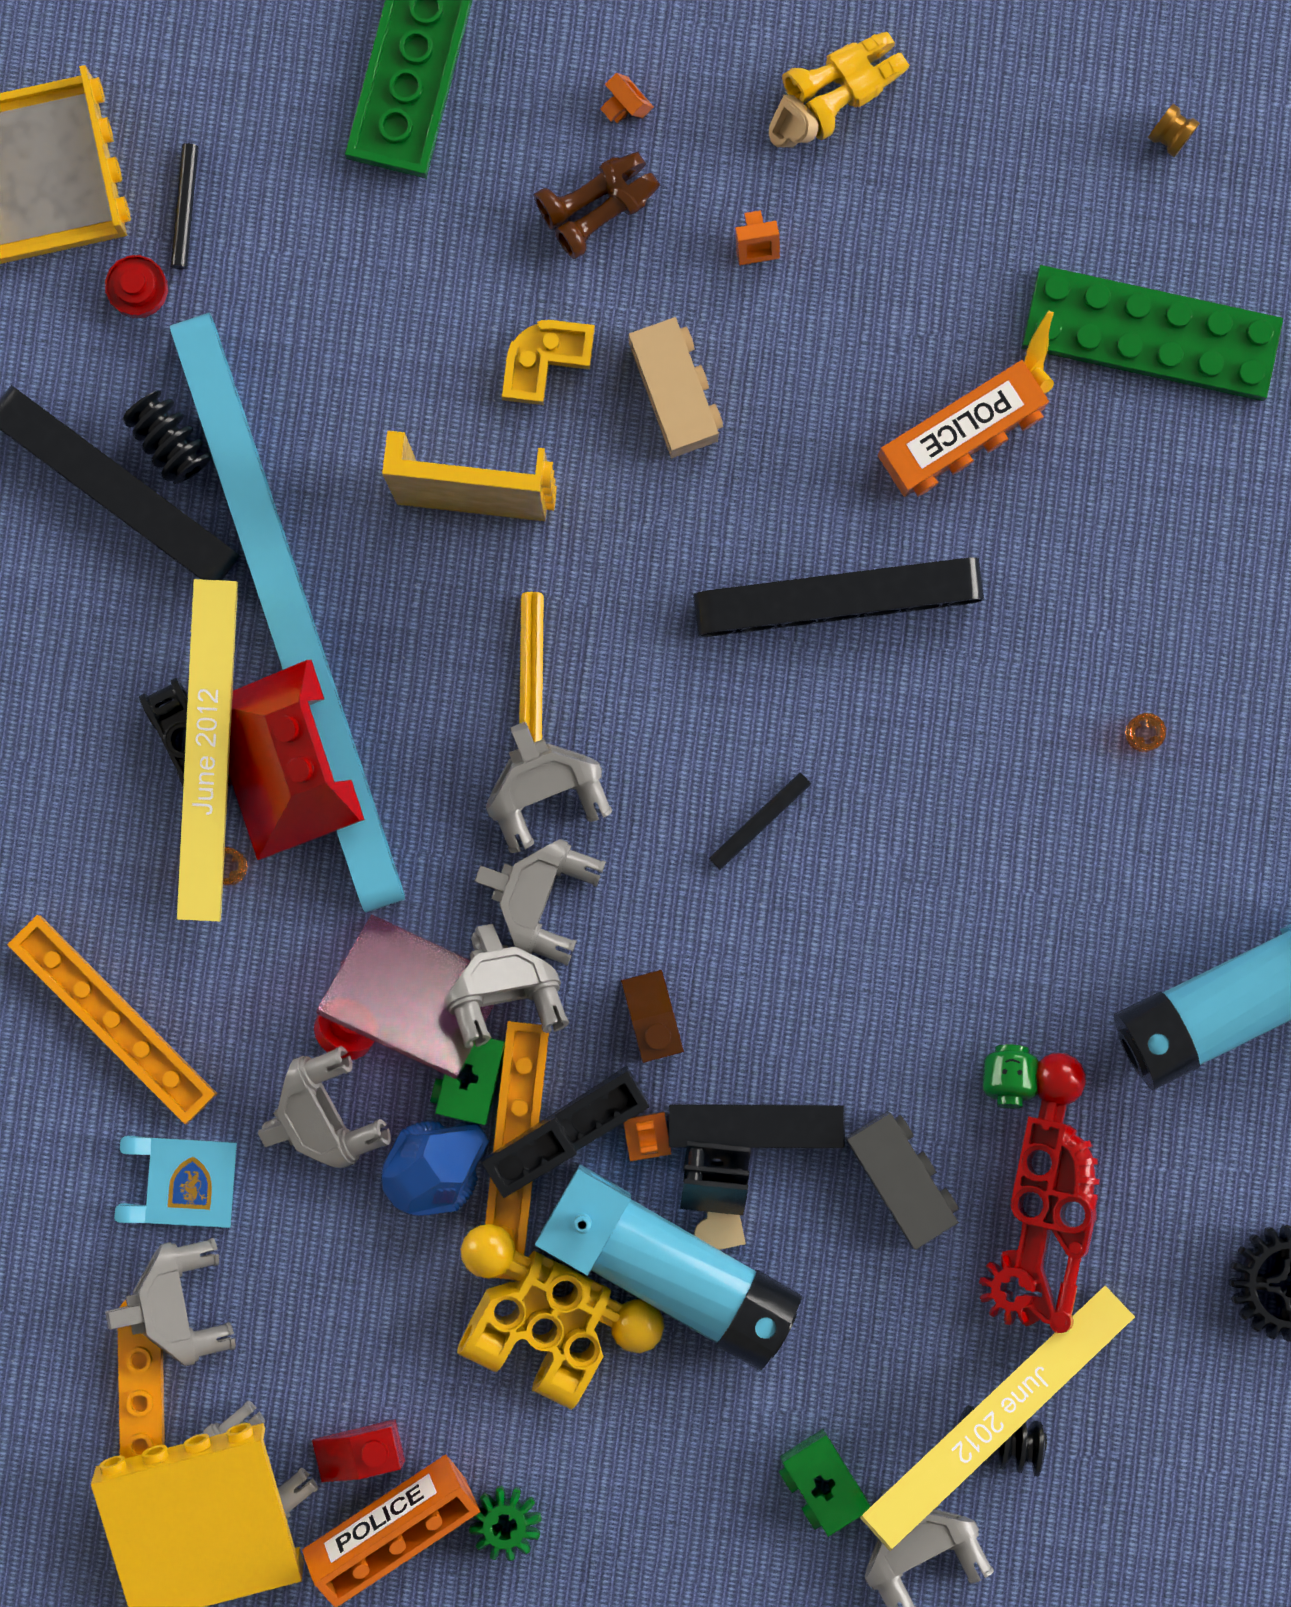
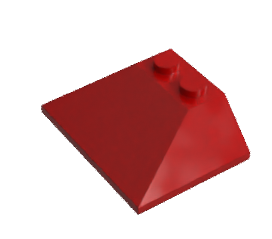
M312 659L300 662L232 692L228 773L257 860L265 859L365 820L352 780L334 781L310 709V705L325 700Z

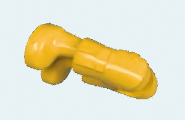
M888 32L874 34L859 43L847 44L826 56L825 66L812 70L791 68L782 75L787 94L794 95L802 103L807 102L805 106L817 117V139L823 140L833 134L835 116L847 103L854 107L865 105L873 98H876L883 91L884 87L900 77L909 68L910 65L902 53L894 54L874 67L871 65L872 62L885 55L895 46V42ZM831 82L841 85L833 91L812 99L820 89Z

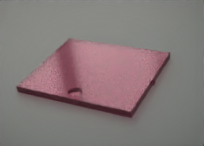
M371 914L347 958L341 961V968L317 1008L316 1014L456 1079L472 1048L464 1046L456 1016L446 1010L444 999L471 960ZM494 1005L480 1007L485 1023Z

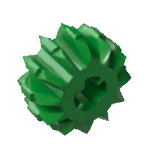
M497 1486L496 1501L484 1492L480 1500L485 1508L479 1507L480 1513L473 1517L479 1520V1522H475L469 1527L470 1534H484L476 1543L478 1550L484 1549L489 1544L493 1546L490 1552V1558L493 1560L497 1559L500 1549H505L507 1560L514 1561L515 1546L522 1553L528 1554L531 1547L526 1538L538 1540L540 1537V1531L531 1525L541 1522V1513H527L534 1506L535 1499L528 1497L522 1503L518 1502L521 1494V1489L518 1487L513 1489L511 1498H506L504 1487ZM500 1515H509V1521L513 1518L516 1522L512 1524L510 1532H503L502 1525L499 1528L495 1526L499 1522Z

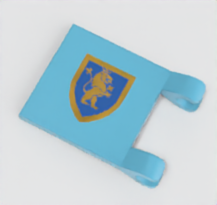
M124 1136L120 1140L121 1153L150 1155L146 1205L119 1204L115 1208V1221L119 1223L231 1228L237 1142Z

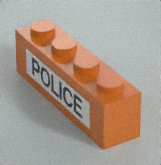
M1020 360L881 447L877 456L903 497L912 492H915L918 497L935 487L939 483L936 477L945 471L950 470L954 475L969 466L974 461L971 455L985 448L989 453L1009 440L1006 433L1017 426H1020L1024 431L1044 418L1041 411L1045 409L1049 400L1024 361Z
M445 1454L303 1548L302 1552L314 1585L333 1607H338L480 1513V1509L466 1478Z

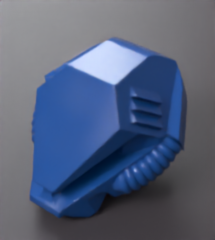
M421 1121L420 1123L411 1124L399 1132L384 1160L381 1171L383 1191L395 1208L408 1215L428 1216L456 1212L459 1210V1207L461 1208L463 1204L467 1203V1200L470 1199L475 1190L478 1180L476 1168L478 1163L483 1160L490 1140L477 1123H459L451 1127L443 1126L439 1121Z

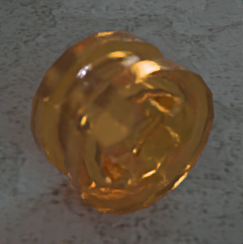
M1143 713L1129 721L1125 737L1133 749L1139 752H1148L1158 748L1163 743L1166 737V727L1159 716L1153 713ZM1141 721H1146L1148 728H1155L1156 736L1150 738L1151 744H1145L1143 737H1136L1135 729L1142 727L1139 723Z
M225 847L224 860L225 855H233L234 857L231 861H238V870L231 871L229 878H223V884L227 886L235 885L242 881L248 869L247 860L244 855L238 850Z

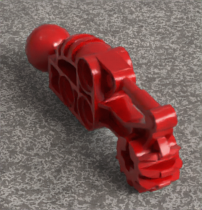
M1051 1053L1044 1056L1038 1062L1036 1074L1037 1095L1042 1101L1038 1118L1028 1116L1011 1198L1012 1212L1022 1222L1018 1250L1002 1252L1001 1264L1003 1269L995 1262H989L986 1267L995 1277L994 1279L981 1277L979 1284L991 1287V1293H985L980 1296L981 1302L992 1300L996 1302L989 1311L990 1316L996 1317L1005 1309L1004 1323L1006 1325H1012L1016 1314H1018L1019 1320L1025 1326H1030L1041 1320L1046 1324H1050L1053 1331L1064 1333L1069 1331L1074 1324L1072 1312L1078 1287L1076 1282L1081 1258L1085 1257L1089 1251L1093 1227L1097 1219L1096 1205L1098 1194H1094L1095 1185H1099L1100 1179H1097L1095 1176L1094 1165H1098V1159L1093 1158L1089 1150L1093 1147L1090 1140H1083L1076 1135V1129L1071 1125L1063 1124L1066 1106L1075 1102L1082 1095L1086 1085V1074L1082 1064L1075 1057L1066 1053ZM1043 1150L1050 1155L1052 1166L1046 1174L1039 1175L1032 1167V1159L1037 1152ZM1032 1192L1038 1194L1043 1201V1209L1035 1217L1029 1216L1023 1208L1025 1197ZM1072 1202L1079 1203L1085 1210V1219L1077 1227L1070 1225L1065 1218V1209ZM1051 1232H1053L1068 1255L1065 1276L1060 1284L1056 1305L1044 1271ZM1019 1278V1286L1025 1288L1026 1291L1040 1292L1042 1297L1037 1294L1028 1293L1018 1295L1014 1300L1013 1292L1007 1290V1283L1015 1282Z

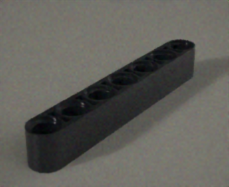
M11 385L1 397L0 430L198 578L203 580H223L239 559L240 555L18 389Z
M971 557L707 590L693 594L698 636L712 637L966 605L983 601L984 592L979 558Z

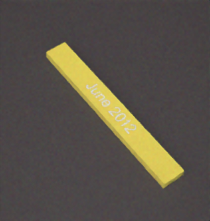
M194 579L177 920L221 921L237 581Z
M1106 1286L1072 1316L1074 1324L1069 1331L1064 1333L1055 1332L860 1517L889 1551L906 1537L1135 1318Z

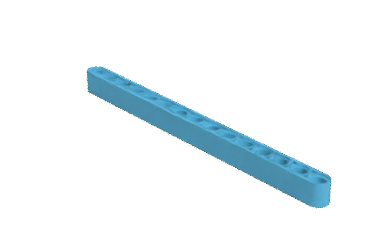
M209 312L170 325L171 334L282 669L284 670L305 660L312 659L325 700L310 705V709L334 781L352 780L365 819L337 830L364 912L367 913L405 900L403 887L213 318Z

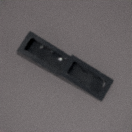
M626 1065L484 1158L481 1163L502 1197L505 1198L577 1155V1150L649 1108V1101Z
M670 1104L669 1147H687V1141L751 1148H845V1105Z

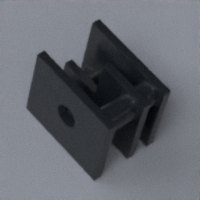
M687 1141L680 1209L744 1215L750 1171H748L751 1147ZM718 1159L721 1160V1162H714L712 1160Z

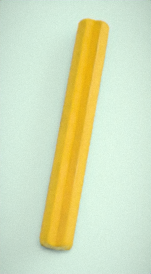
M525 592L521 595L519 724L526 721L533 741L536 742L542 739L544 597L539 592Z

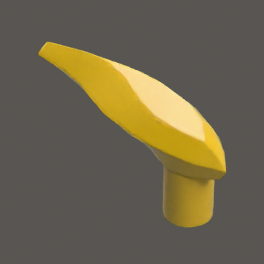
M1051 311L1046 313L1035 331L1024 360L1025 365L1044 393L1049 392L1054 386V381L1044 371V362L1049 346V330L1054 314Z

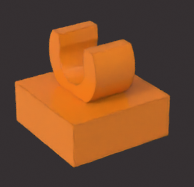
M616 73L605 83L614 96L605 102L600 109L611 122L614 120L616 123H619L628 113L643 119L654 108L628 76Z
M761 210L744 213L746 226L735 227L736 253L739 265L780 259V239L777 221L763 223Z
M665 1112L632 1117L623 1123L630 1162L672 1154L671 1147H669Z

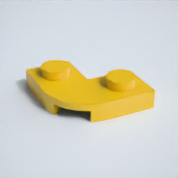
M541 320L522 331L511 342L508 349L502 400L544 405L549 365L590 370L595 325Z

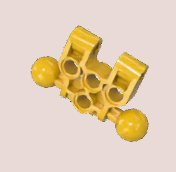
M492 1224L480 1225L473 1228L463 1239L460 1249L461 1260L468 1271L477 1277L488 1279L505 1274L515 1279V1282H508L486 1290L460 1340L457 1354L493 1372H498L518 1340L525 1339L536 1350L548 1351L536 1374L532 1391L572 1410L579 1402L604 1357L595 1331L599 1321L611 1327V1333L616 1344L628 1352L640 1354L652 1350L661 1341L664 1331V1318L660 1310L643 1300L634 1299L621 1304L610 1298V1288L576 1272L571 1267L562 1265L536 1251H533L529 1257L515 1251L514 1242L510 1234L499 1226ZM570 1281L574 1284V1287L569 1295L557 1297L552 1294L553 1288L557 1283ZM503 1300L514 1301L516 1307L511 1314L500 1316L494 1312L499 1302ZM540 1319H550L554 1322L552 1329L546 1334L539 1335L532 1331L533 1325ZM584 1337L591 1340L590 1346L584 1352L575 1353L570 1350L572 1342L578 1338Z

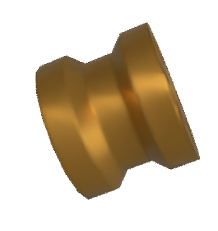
M1173 103L1152 130L1148 139L1154 143L1161 142L1167 147V152L1175 157L1200 123L1194 118L1187 119L1182 116L1180 108Z

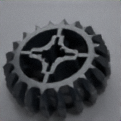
M1283 1224L1280 1228L1279 1237L1274 1228L1267 1227L1264 1229L1266 1242L1255 1234L1251 1235L1249 1239L1254 1246L1253 1251L1240 1246L1238 1252L1246 1260L1244 1264L1239 1262L1231 1263V1268L1241 1272V1277L1229 1279V1285L1234 1288H1241L1242 1291L1234 1294L1231 1300L1234 1304L1247 1303L1240 1310L1239 1316L1244 1320L1254 1317L1251 1324L1252 1329L1259 1332L1266 1327V1336L1271 1339H1276L1281 1331L1283 1339L1291 1342V1285L1285 1290L1272 1284L1287 1280L1288 1276L1291 1277V1226ZM1280 1251V1255L1276 1256L1274 1268L1269 1273L1258 1274L1263 1262L1273 1253ZM1256 1290L1274 1293L1276 1305L1281 1307V1317L1273 1316L1266 1311L1258 1298Z

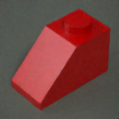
M396 1419L312 1440L321 1482L364 1479L400 1470L405 1462Z

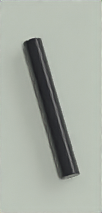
M190 143L182 144L170 266L175 269H187L199 148L197 145Z
M799 772L709 857V860L721 870L811 785L809 780Z

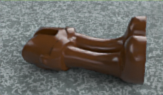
M634 152L621 158H610V160L605 161L599 166L600 174L581 188L567 195L556 196L547 188L540 189L533 194L543 219L551 230L557 228L555 231L557 240L572 259L584 255L587 249V239L599 227L622 212L628 215L635 214L645 207L647 199L660 187V183L653 173L645 174L629 185L625 183L637 175L646 165L639 152ZM606 194L609 196L605 202L575 222L568 221L564 223L583 207Z

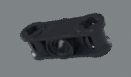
M175 677L171 679V685L149 696L144 693L139 696V700L176 767L179 780L183 786L185 752L178 750L175 740L178 733L186 729L188 694L180 680ZM228 775V787L232 786V782Z

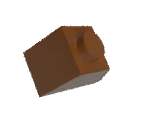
M662 970L621 980L642 1062L645 1063L684 1052Z

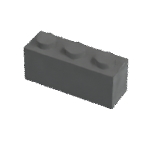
M886 1111L846 1136L845 1140L909 1244L916 1250L958 1224L959 1222L953 1213L959 1210V1207L947 1188L945 1187L939 1191L931 1179V1176L937 1172L924 1151L919 1154L915 1153L908 1141L914 1135L904 1118L899 1115L894 1119L893 1115Z

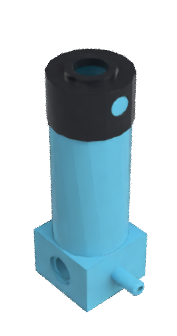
M1291 924L1280 929L1281 935L1163 993L1160 991L1114 1014L1115 1026L1125 1054L1135 1071L1151 1090H1155L1198 1069L1201 1064L1291 1021Z
M579 1164L535 1243V1246L587 1276L590 1270L712 1340L719 1348L759 1371L776 1355L785 1341L796 1319L797 1310L802 1299V1295L759 1270L755 1271L635 1202L631 1199V1193Z

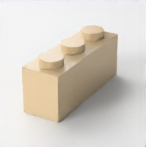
M674 317L629 333V346L670 457L674 458L718 442V429L723 428V422L716 404L708 405L704 390L709 389L708 381L702 366L694 367L689 352L695 350L687 326L680 328L677 318Z

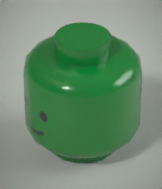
M1013 1044L996 1046L995 1052L989 1053L984 1059V1093L988 1097L996 1099L998 1107L1007 1109L1022 1108L1023 1101L1031 1100L1038 1094L1036 1078L1038 1059L1030 1054L1029 1048Z

